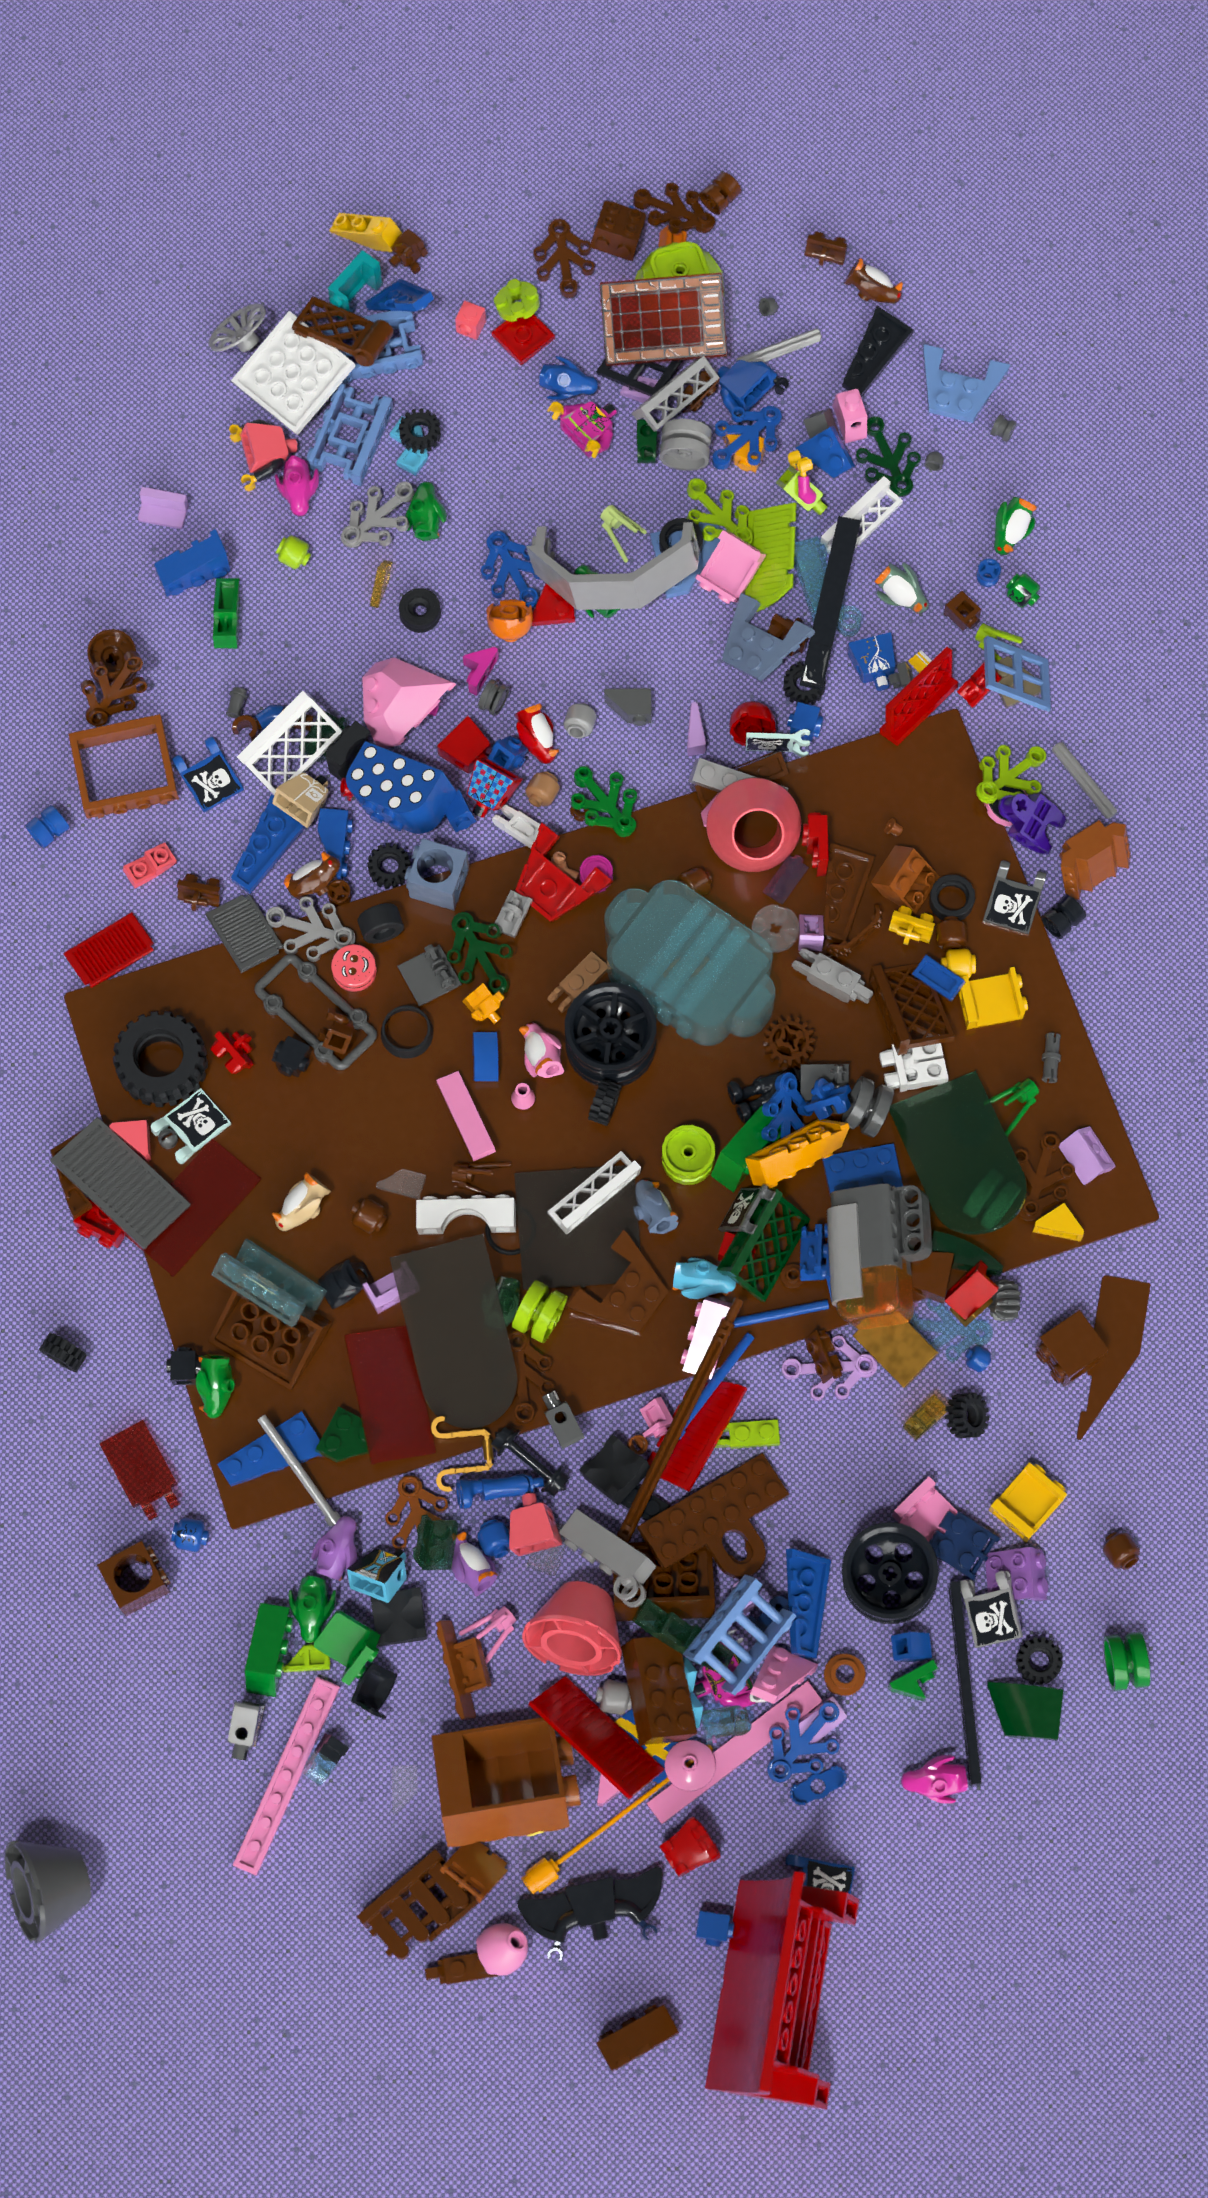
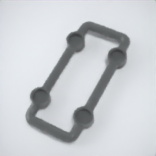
M285 955L255 984V994L264 1002L265 1011L270 1015H278L314 1049V1054L318 1061L328 1062L337 1070L347 1069L377 1038V1032L368 1023L365 1011L358 1008L353 1009L317 975V970L313 963L303 962L296 955ZM289 964L298 969L297 972L301 981L306 983L312 982L348 1016L349 1020L353 1021L354 1029H362L367 1034L342 1061L334 1055L333 1050L322 1047L323 1042L317 1040L283 1008L282 999L278 995H269L264 990Z

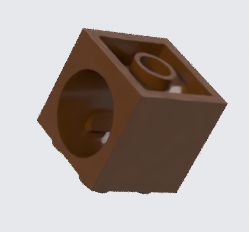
M1080 1310L1039 1337L1035 1347L1037 1350L1035 1354L1042 1364L1047 1363L1052 1370L1050 1375L1057 1384L1061 1382L1063 1387H1066L1102 1362L1109 1351Z
M142 1541L97 1564L119 1609L125 1616L170 1593L167 1586L171 1582L163 1568H157L156 1564L160 1561L150 1545L145 1546ZM135 1563L151 1566L152 1576H150L149 1584L143 1590L134 1592L121 1589L120 1579L128 1566Z

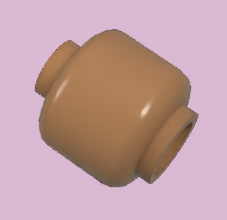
M546 771L533 775L525 789V794L529 798L528 801L535 807L551 805L560 790L558 779Z

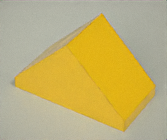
M1065 1203L1038 1219L1033 1227V1232L1080 1242L1084 1235L1083 1228Z

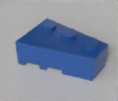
M216 529L210 532L211 536L202 542H199L198 539L191 542L193 547L181 553L180 550H177L154 563L166 597L179 595L185 589L199 587L208 580L222 578L231 572L226 551Z

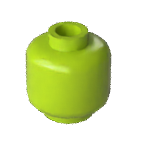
M290 535L287 538L283 537L275 552L278 554V561L292 569H298L300 565L305 566L311 556L307 552L309 544L294 535Z

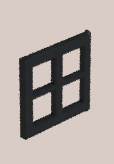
M628 324L624 331L640 330V328ZM646 330L642 332L643 340L650 343L647 347L661 346V336ZM624 332V348L632 336L642 339L641 332ZM622 334L615 343V349L623 348ZM663 338V345L678 344L676 342ZM667 346V347H664V349H665V348H671V347H681V346ZM605 358L596 373L601 377L651 397L669 382L684 358H673L668 367L650 360L635 361L637 363L628 376L610 370L613 364H607ZM645 366L663 373L654 387L637 381Z

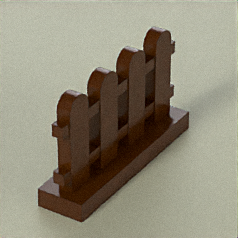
M436 1849L356 1916L366 1929L370 1926L372 1927L369 1933L373 1938L377 1934L388 1947L385 1952L389 1957L394 1954L399 1960L408 1958L410 1949L406 1945L407 1942L413 1937L420 1943L426 1942L430 1937V1933L426 1928L428 1924L434 1920L437 1925L444 1926L450 1919L446 1911L450 1905L454 1903L457 1908L463 1909L469 1904V1897L466 1894L468 1890L464 1887L461 1889L457 1882L447 1873L443 1874L440 1872L446 1861ZM431 1876L432 1878H430V1879L424 1884L423 1881H424L427 1877ZM436 1884L448 1896L441 1904L430 1892V1889ZM411 1892L412 1895L404 1901L403 1898ZM416 1901L428 1913L421 1921L410 1908ZM391 1909L392 1912L384 1918L383 1915ZM397 1917L408 1930L401 1938L390 1925Z

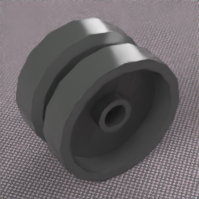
M861 1076L850 1092L848 1098L851 1107L842 1114L841 1122L848 1123L852 1130L860 1124V1132L874 1138L881 1129L889 1112L894 1090L882 1084L874 1090V1081Z

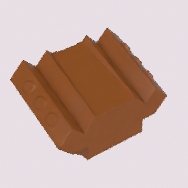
M1098 820L1066 840L1062 845L1063 850L1059 854L1062 860L1061 871L1065 893L1074 899L1080 900L1081 890L1093 892V888L1111 876L1116 877L1118 867L1129 869L1131 852L1126 825L1112 822L1104 827L1102 822Z

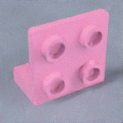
M930 1477L920 1484L892 1514V1517L898 1523L915 1529L928 1542L936 1530L942 1534L945 1533L946 1530L939 1527V1524L947 1511L954 1515L958 1512L934 1488L936 1483Z

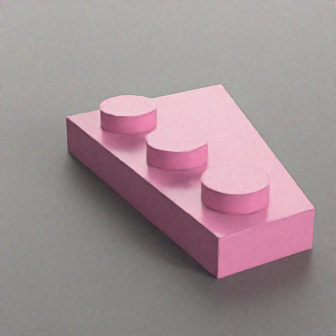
M773 1646L767 1654L750 1694L774 1704L789 1693L794 1685L802 1683L807 1675L815 1673L818 1664L791 1654L784 1648Z

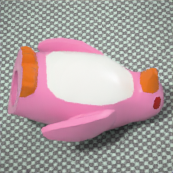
M534 1022L520 1027L519 1031L525 1038L524 1063L530 1075L533 1077L539 1075L544 1078H550L563 1074L564 1069L560 1061L562 1045L559 1039L544 1031Z

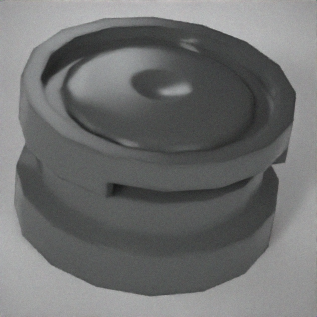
M491 679L480 696L478 708L483 711L488 710L489 714L497 716L507 700L510 688L506 685L500 686L498 681Z

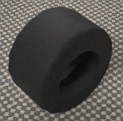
M385 903L370 907L362 912L357 919L363 939L368 943L376 944L389 941L397 937L404 929L398 907L394 904Z

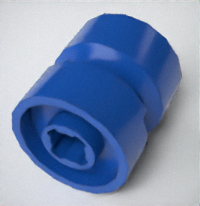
M52 805L41 812L40 818L34 817L25 824L27 831L43 849L54 841V835L61 836L70 828L62 815Z

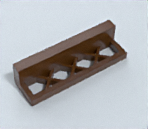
M772 751L731 768L770 781L789 774L781 751ZM693 783L689 784L691 791L696 793L701 808L706 807L719 793Z

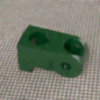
M638 419L637 463L656 464L657 431L654 432L645 419Z

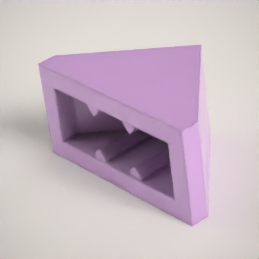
M799 915L798 951L802 948L809 951H822L824 941L823 915Z

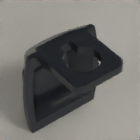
M349 1259L333 1266L317 1280L332 1309L342 1306L354 1298L363 1289V1283L367 1282L368 1285L374 1283L364 1262L351 1263ZM358 1269L364 1273L365 1279L357 1274Z
M371 1662L359 1679L351 1702L365 1711L386 1720L387 1716L381 1713L379 1709L389 1696L397 1674Z

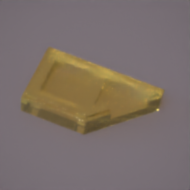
M384 560L377 568L370 606L379 608L389 582L393 563L391 561Z

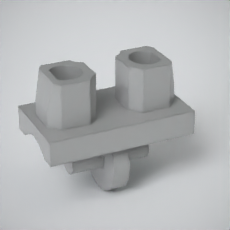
M510 890L494 924L501 927L503 934L515 938L533 900Z

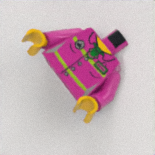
M556 401L551 403L547 411L554 412L552 415L554 420L561 417V430L588 458L591 456L596 458L597 454L609 449L613 437V426L610 419L617 414L615 408L610 403H607L601 409L593 402L574 405H561Z

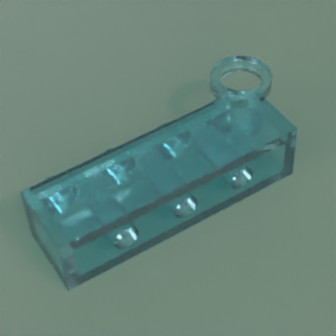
M818 537L795 542L794 566L813 624L827 567L825 559L827 557L826 547L824 544H820ZM842 605L837 629L843 636L851 637L859 632L862 619L859 609L854 606L845 607ZM852 611L855 612L857 616L853 614H845V612ZM852 619L855 623L847 624L843 620ZM842 627L846 629H856L854 631L847 632L843 630Z

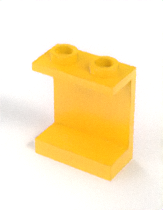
M1011 967L1008 974L969 981L968 976L960 977L966 982L958 992L967 1029L1023 1019L1025 1011L1028 1010L1026 997L1021 996L1022 979L1020 974H1016L1015 967Z

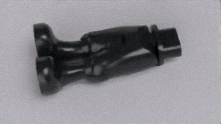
M791 1068L768 1076L758 1077L753 1081L752 1085L740 1087L736 1081L728 1082L727 1091L732 1104L736 1105V1113L741 1122L747 1123L752 1115L765 1102L771 1099L776 1092L775 1080L779 1075L785 1072L794 1074L797 1079V1090L800 1092L801 1068L797 1070L796 1068ZM754 1095H762L758 1099L753 1100L751 1102L744 1101L745 1099L752 1097Z

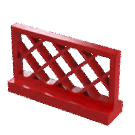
M946 647L885 706L886 723L879 728L880 734L896 746L958 687V681L952 678V649Z

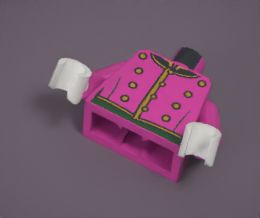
M737 1629L731 1630L727 1632V1634H729L733 1638V1633L736 1632ZM743 1637L736 1640L738 1644L742 1643ZM721 1641L712 1649V1654L732 1672L742 1661ZM703 1662L704 1667H702L701 1672L704 1680L694 1685V1693L697 1699L711 1693L715 1703H720L723 1707L742 1709L755 1703L767 1702L750 1694L754 1686L750 1677L747 1679L745 1687L740 1692H737L735 1696L724 1691L721 1687L726 1680L707 1662Z

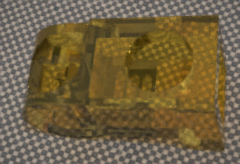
M933 1394L913 1413V1416L902 1428L915 1441H918L941 1419H944L945 1415H948V1411H945L946 1406Z

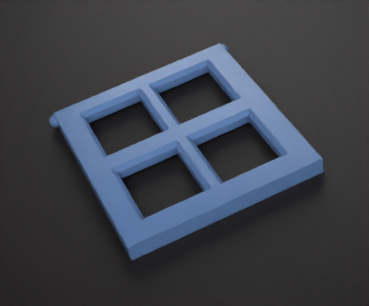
M986 636L984 638L985 688L1046 712L1051 711L1049 660ZM994 649L1012 655L1013 668L995 662ZM1022 660L1040 666V679L1022 672ZM995 669L1013 675L1014 688L996 682ZM1023 680L1041 686V699L1023 692Z

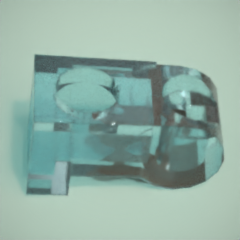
M740 1705L702 1711V1727L707 1745L717 1743L716 1738L730 1735L742 1736L751 1730L747 1708Z

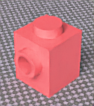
M464 300L455 318L456 332L477 340L486 323L485 308Z

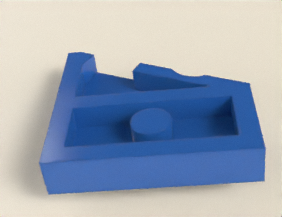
M834 426L827 428L795 448L800 454L808 457L812 463L833 478L855 467Z

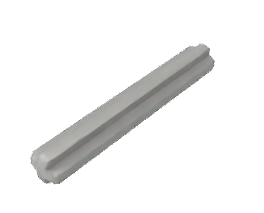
M815 328L738 357L737 361L766 362L821 341V333L819 329Z
M1057 743L1052 748L1055 756L1103 816L1107 819L1113 817L1117 813L1116 808L1064 743Z

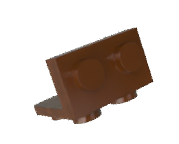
M605 200L594 230L590 248L632 261L646 219V213Z

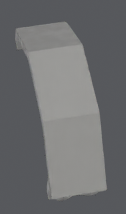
M683 522L682 537L678 543L631 573L581 575L569 573L554 561L555 553L550 552L551 541L550 538H546V526L537 527L536 536L532 538V546H526L534 573L577 610L641 609L698 569L700 553L693 522Z

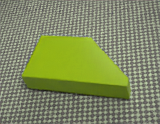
M304 1645L293 1659L284 1666L283 1672L331 1670L330 1657L316 1649L314 1645Z

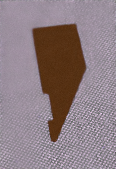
M1105 1275L1102 1278L1094 1330L1108 1347L1109 1351L1102 1362L1087 1371V1375L1092 1376L1087 1410L1080 1413L1077 1431L1078 1440L1084 1437L1140 1354L1150 1283Z

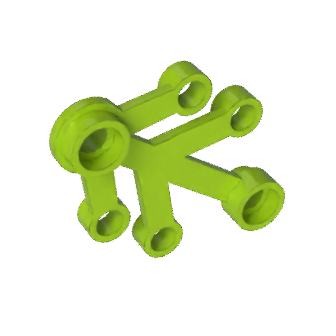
M698 478L691 479L687 486L688 496L694 500L698 499L712 514L701 513L693 509L689 511L686 519L692 520L697 525L699 522L724 526L727 529L726 531L733 533L751 545L753 536L751 530L747 527L749 509L744 505H739L734 513L735 518L738 520L736 526L731 520L734 493L728 489L721 492L719 501L722 503L721 510L706 495L705 482ZM707 525L702 532L703 539L713 541L720 536L722 530Z
M1000 745L995 751V756L999 760L998 779L994 782L992 769L995 766V761L992 757L985 756L979 763V767L983 771V782L976 788V795L983 803L991 804L1006 795L1023 794L1019 791L1011 793L1000 790L1004 786L1026 790L1028 795L1038 794L1042 788L1038 781L1017 779L1016 777L1030 767L1041 766L1046 760L1045 751L1038 746L1030 748L1026 753V759L1009 770L1011 750L1006 745Z

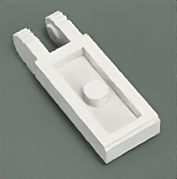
M504 805L501 810L510 821L508 822L504 818L495 815L492 818V822L531 849L538 835L540 824L524 813Z

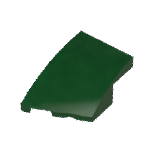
M987 1682V1689L994 1703L1004 1736L1026 1740L1038 1738L1058 1741L1064 1689Z

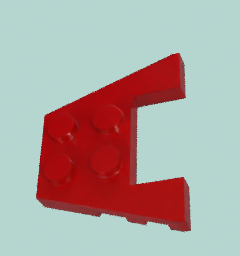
M541 823L515 892L524 897L531 898L533 900L531 906L550 922H554L612 884L613 880L599 868L595 867L581 885L576 883L545 857L560 836L544 823Z

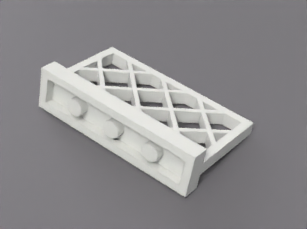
M302 691L237 758L275 795L276 789L272 785V775H284L285 783L295 776L304 773L341 736L342 729L325 713L310 694ZM311 707L318 712L317 722H306V712ZM293 725H301V739H289V729ZM306 725H317V739H305ZM322 725H330L336 731L329 739H321ZM276 742H285L284 755H273V745ZM289 742H301L300 755H289ZM305 742H317V751L313 755H305ZM260 758H268V772H259L254 764ZM273 758H284V772H272ZM289 758H300V768L296 772H288Z

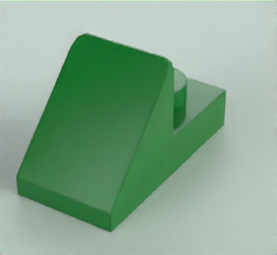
M931 1660L889 1683L888 1689L891 1692L924 1702L926 1697L918 1682L921 1681L922 1684H925L935 1678L934 1673L937 1672L938 1667L934 1660Z

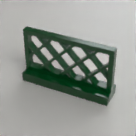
M769 1188V1190L777 1192L773 1200L768 1201L761 1198L749 1220L750 1223L758 1225L754 1234L737 1232L717 1268L718 1272L729 1276L761 1302L767 1300L782 1269L785 1267L802 1236V1227H807L810 1221L805 1214L783 1198V1193L776 1188ZM780 1203L783 1215L775 1217L774 1209ZM796 1216L801 1221L797 1228L792 1230L790 1217ZM784 1219L786 1232L778 1234L776 1221ZM770 1223L772 1236L764 1238L763 1229L766 1224ZM786 1236L787 1246L785 1250L780 1251L779 1238ZM772 1240L774 1253L766 1255L765 1242ZM756 1244H759L760 1257L752 1258L751 1251ZM775 1257L776 1266L773 1271H769L767 1259ZM761 1261L763 1273L755 1275L753 1263ZM747 1265L749 1277L742 1279L739 1273L742 1267ZM764 1278L765 1286L760 1293L757 1290L756 1280Z

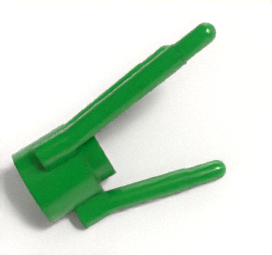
M1029 1078L1025 1079L1022 1083H1016L1013 1087L983 1102V1106H987L1013 1092L1014 1094L1004 1101L1003 1104L1005 1106L1016 1099L1021 1103L1026 1102L1005 1131L1004 1137L1009 1136L1030 1106L1036 1102L1035 1096L1039 1094V1089Z

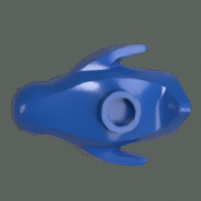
M555 356L564 365L544 364L540 372L539 385L557 393V395L547 396L550 400L563 401L577 395H592L598 389V382L594 377L586 375L572 360L565 357Z

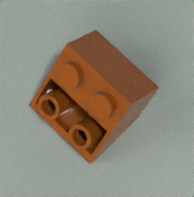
M895 845L871 881V884L883 897L900 907L910 908L912 914H916L929 895L933 884L940 876L914 848Z

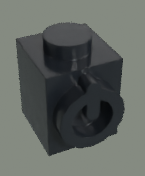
M288 1036L285 1041L281 1040L278 1043L272 1061L276 1063V1067L281 1074L287 1077H291V1075L299 1077L300 1073L305 1072L310 1064V1059H308L311 1055L310 1046Z
M179 1347L177 1351H171V1358L166 1360V1371L170 1373L172 1384L196 1385V1376L201 1369L199 1357L202 1355H197L196 1351H192V1348Z

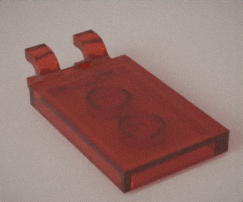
M143 1420L99 1443L132 1507L136 1508L140 1505L149 1521L158 1517L151 1503L164 1496L171 1509L180 1505L171 1489L178 1484Z

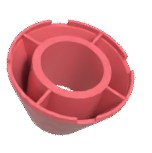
M745 778L731 783L716 796L707 815V835L714 852L729 866L747 872L765 871L782 863L795 849L801 833V816L795 800L786 789L768 779ZM752 811H765L777 819V830L771 841L757 848L745 847L738 843L734 838V830L739 819Z
M571 1581L563 1584L525 1625L522 1634L525 1647L534 1657L545 1664L547 1660L560 1666V1671L570 1674L597 1676L613 1671L615 1665H619L622 1656L613 1600L604 1589L587 1582Z

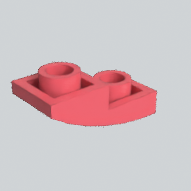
M164 842L145 851L143 857L124 865L123 871L133 887L137 888L177 863V860Z

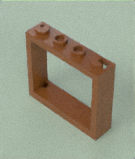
M160 714L68 733L83 810L87 819L93 817L100 819L104 815L112 813L124 814L128 810L135 808L140 810L147 809L151 805L159 803L166 805L168 801L179 799L164 725ZM157 733L168 786L90 802L80 749Z

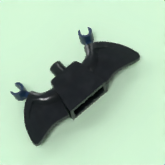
M657 1866L635 1878L615 1879L614 1887L613 1878L609 1877L565 1888L566 1895L564 1892H561L548 1899H519L517 1906L525 1921L536 1933L554 1941L547 1954L549 1960L551 1952L555 1950L560 1953L559 1962L562 1960L564 1953L561 1943L565 1942L567 1932L577 1926L580 1929L591 1927L594 1941L609 1938L606 1923L615 1921V1917H629L635 1925L639 1924L641 1935L646 1940H649L645 1935L647 1928H652L658 1934L656 1927L647 1923L645 1919L653 1911L659 1899L662 1886V1869Z

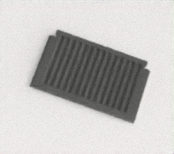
M242 894L205 913L241 973L279 954L278 950L283 948L279 938L250 894L246 897Z

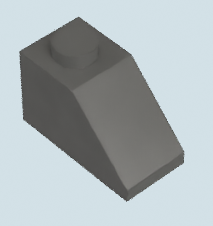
M651 688L604 689V702L628 724L644 726L647 723H651Z

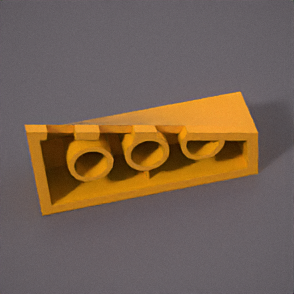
M817 1119L746 1157L745 1160L753 1185L762 1186L765 1184L768 1186V1189L778 1185L780 1180L795 1176L796 1172L802 1168L812 1167L815 1165V1161L832 1156L834 1151L842 1147L850 1128L849 1124Z

